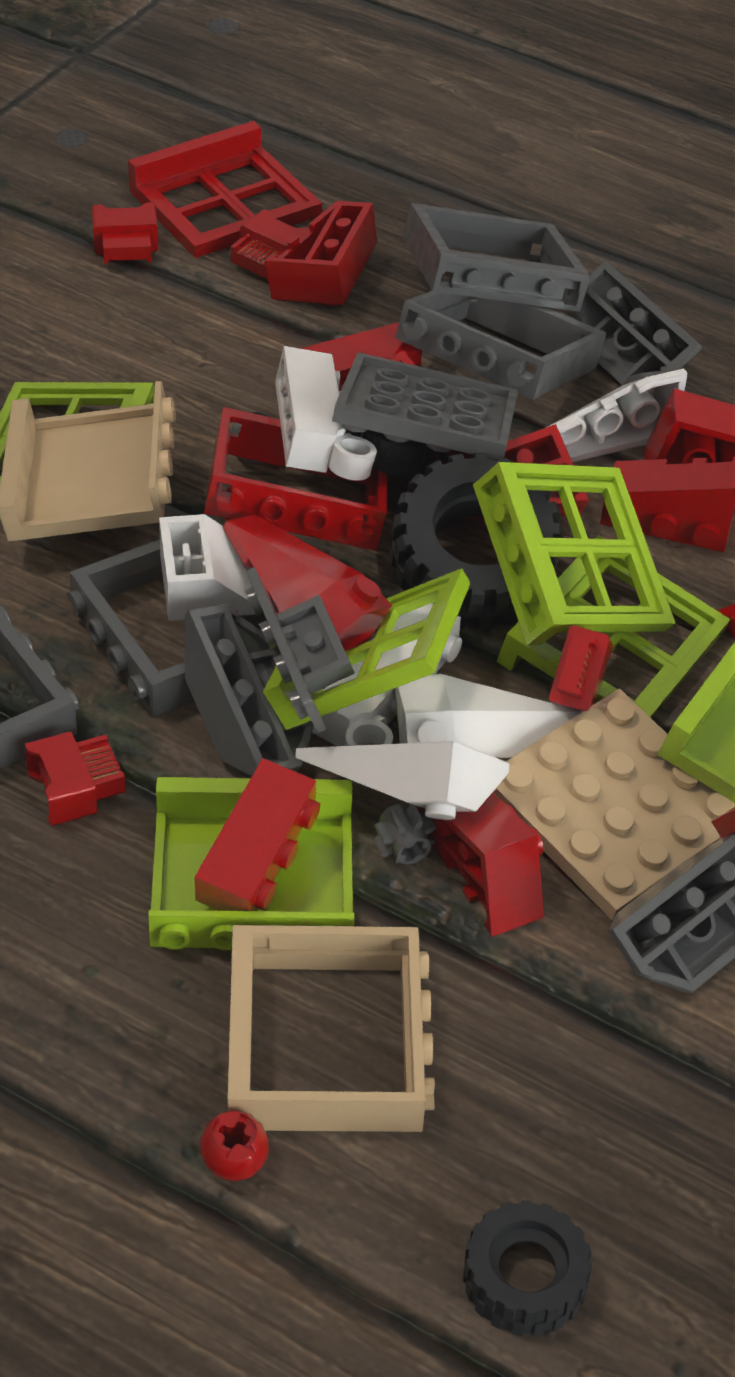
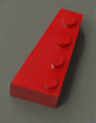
M673 389L643 449L644 460L668 459V464L692 463L694 458H707L708 463L732 462L733 457H735V405Z

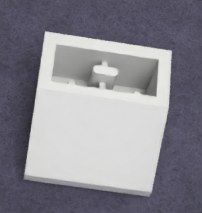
M205 514L159 517L160 558L168 621L185 620V614L188 610L222 604H230L238 611L237 616L254 615L255 612L245 592L246 589L253 587L246 570L251 568L243 564L223 526Z

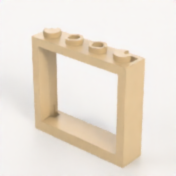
M233 925L228 1112L236 1110L251 1114L262 1123L265 1131L422 1132L425 1110H434L435 1080L434 1078H425L424 1065H432L433 1035L432 1033H423L422 1022H430L431 991L421 990V979H428L429 954L428 951H419L418 927ZM253 969L401 971L405 1092L250 1091Z

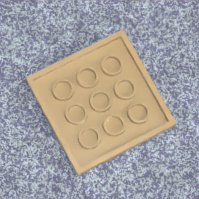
M620 688L592 705L589 711H583L507 760L506 762L510 763L509 773L493 791L505 804L511 805L516 815L529 827H534L538 831L542 839L543 851L612 921L619 911L681 863L721 840L711 821L735 807L733 801L657 755L668 734Z

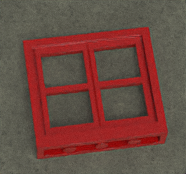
M255 121L128 160L129 191L142 205L145 203L155 204L157 220L194 258L230 247L240 239V226L255 216L240 199L276 188L291 204L270 210L271 216L290 226L316 218L322 213V202L261 146V127ZM251 164L266 180L230 191L215 176ZM199 181L214 197L176 208L162 193ZM223 205L239 221L201 233L186 217Z

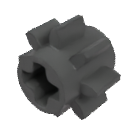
M400 803L387 808L381 814L379 823L375 824L379 835L374 838V841L383 858L392 855L395 863L413 864L428 855L431 850V844L435 843L431 832L436 829V826L430 817L425 816L426 810L419 813L415 805Z

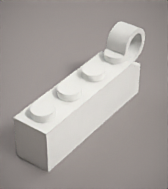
M284 346L275 386L286 467L327 473V469L330 468L336 475L355 481L369 478L377 453L376 447L364 438L345 433L346 429L342 427L341 423L332 421L335 404L341 392L338 390L340 371H335L332 354Z
M433 603L399 616L392 632L427 619ZM459 616L455 620L437 668L431 675L437 674V671L446 661L452 662L461 649L462 638L459 637L461 617ZM418 639L383 652L375 671L411 657ZM364 660L352 665L355 674L327 686L324 690L355 679ZM395 688L322 716L326 730L318 733L315 727H313L312 733L337 746L393 744V734L387 725L397 715Z

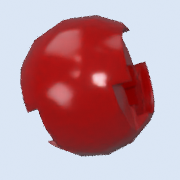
M236 1110L218 1114L207 1123L199 1142L200 1155L206 1168L217 1178L232 1182L248 1179L256 1174L263 1167L269 1152V1138L262 1123L251 1114Z

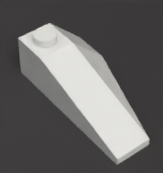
M679 369L625 384L549 426L557 425L572 462L646 445L673 389L685 391L688 373L685 369Z
M443 674L428 675L395 688L400 744L454 741L505 762L582 713L550 702Z
M454 741L296 748L295 755L297 759L407 803L425 808V816L444 820L455 819L456 812L477 811L508 775L510 763Z

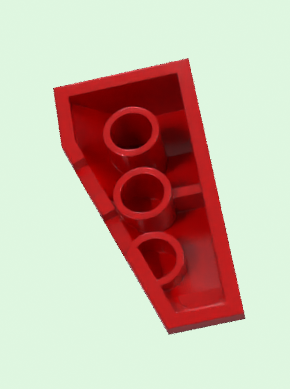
M257 515L227 520L223 525L225 533L243 564L249 568H256L270 598L278 609L277 614L320 595L344 650L366 643L393 606L381 594L378 585L366 578L362 573Z

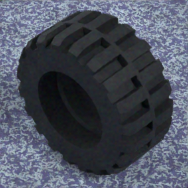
M474 453L471 459H464L463 454L449 456L448 462L445 465L441 461H436L426 467L424 476L422 474L414 476L408 483L407 492L401 494L397 504L390 541L391 566L396 569L395 578L400 588L404 590L407 588L411 589L462 568L470 581V586L457 615L461 617L460 628H465L466 622L476 623L477 629L491 628L492 621L499 620L501 625H505L516 619V612L500 564L473 565L462 562L451 556L441 546L435 535V532L442 525L454 519L463 517L484 519L473 484L498 462L512 463V460L501 456L499 461L487 459L488 454ZM527 490L543 538H563V526L559 523L561 513L558 504L554 501L549 502L551 492ZM550 557L555 570L559 557Z

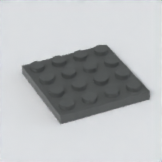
M357 352L335 404L332 421L341 423L343 428L353 432L371 430L384 433L387 439L395 442L418 441L426 443L428 448L437 452L456 450L469 453L471 458H473L474 453L488 454L487 459L499 461L500 456L504 458L518 390Z

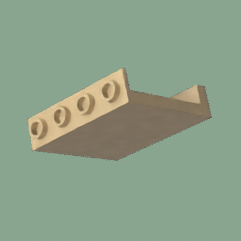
M162 381L155 382L154 404L35 419L29 398L12 400L0 483V519L8 542L159 523V517H164L165 504L171 503V488L169 479L166 476L173 475L172 457L169 449L174 448V434L171 423L176 422L173 398L165 397Z

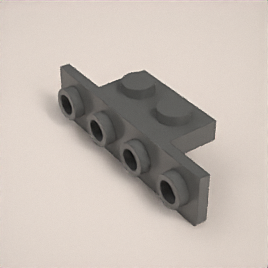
M253 567L246 570L253 586L245 590L255 614L258 616L264 613L267 619L259 623V626L270 649L279 647L281 655L274 657L275 664L285 684L293 681L296 690L288 693L300 720L309 716L318 733L324 731L326 726L311 693L355 674L320 595H317L277 614L256 568Z

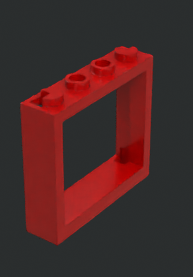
M223 407L214 446L204 514L227 519L257 515L286 532L373 551L377 550L387 514V474L372 469L369 478L355 481L336 475L330 468L327 469V473L287 467L364 484L365 504L226 474L227 454L286 467L280 419ZM229 422L241 424L240 432L228 431ZM223 483L233 485L231 493L222 491Z

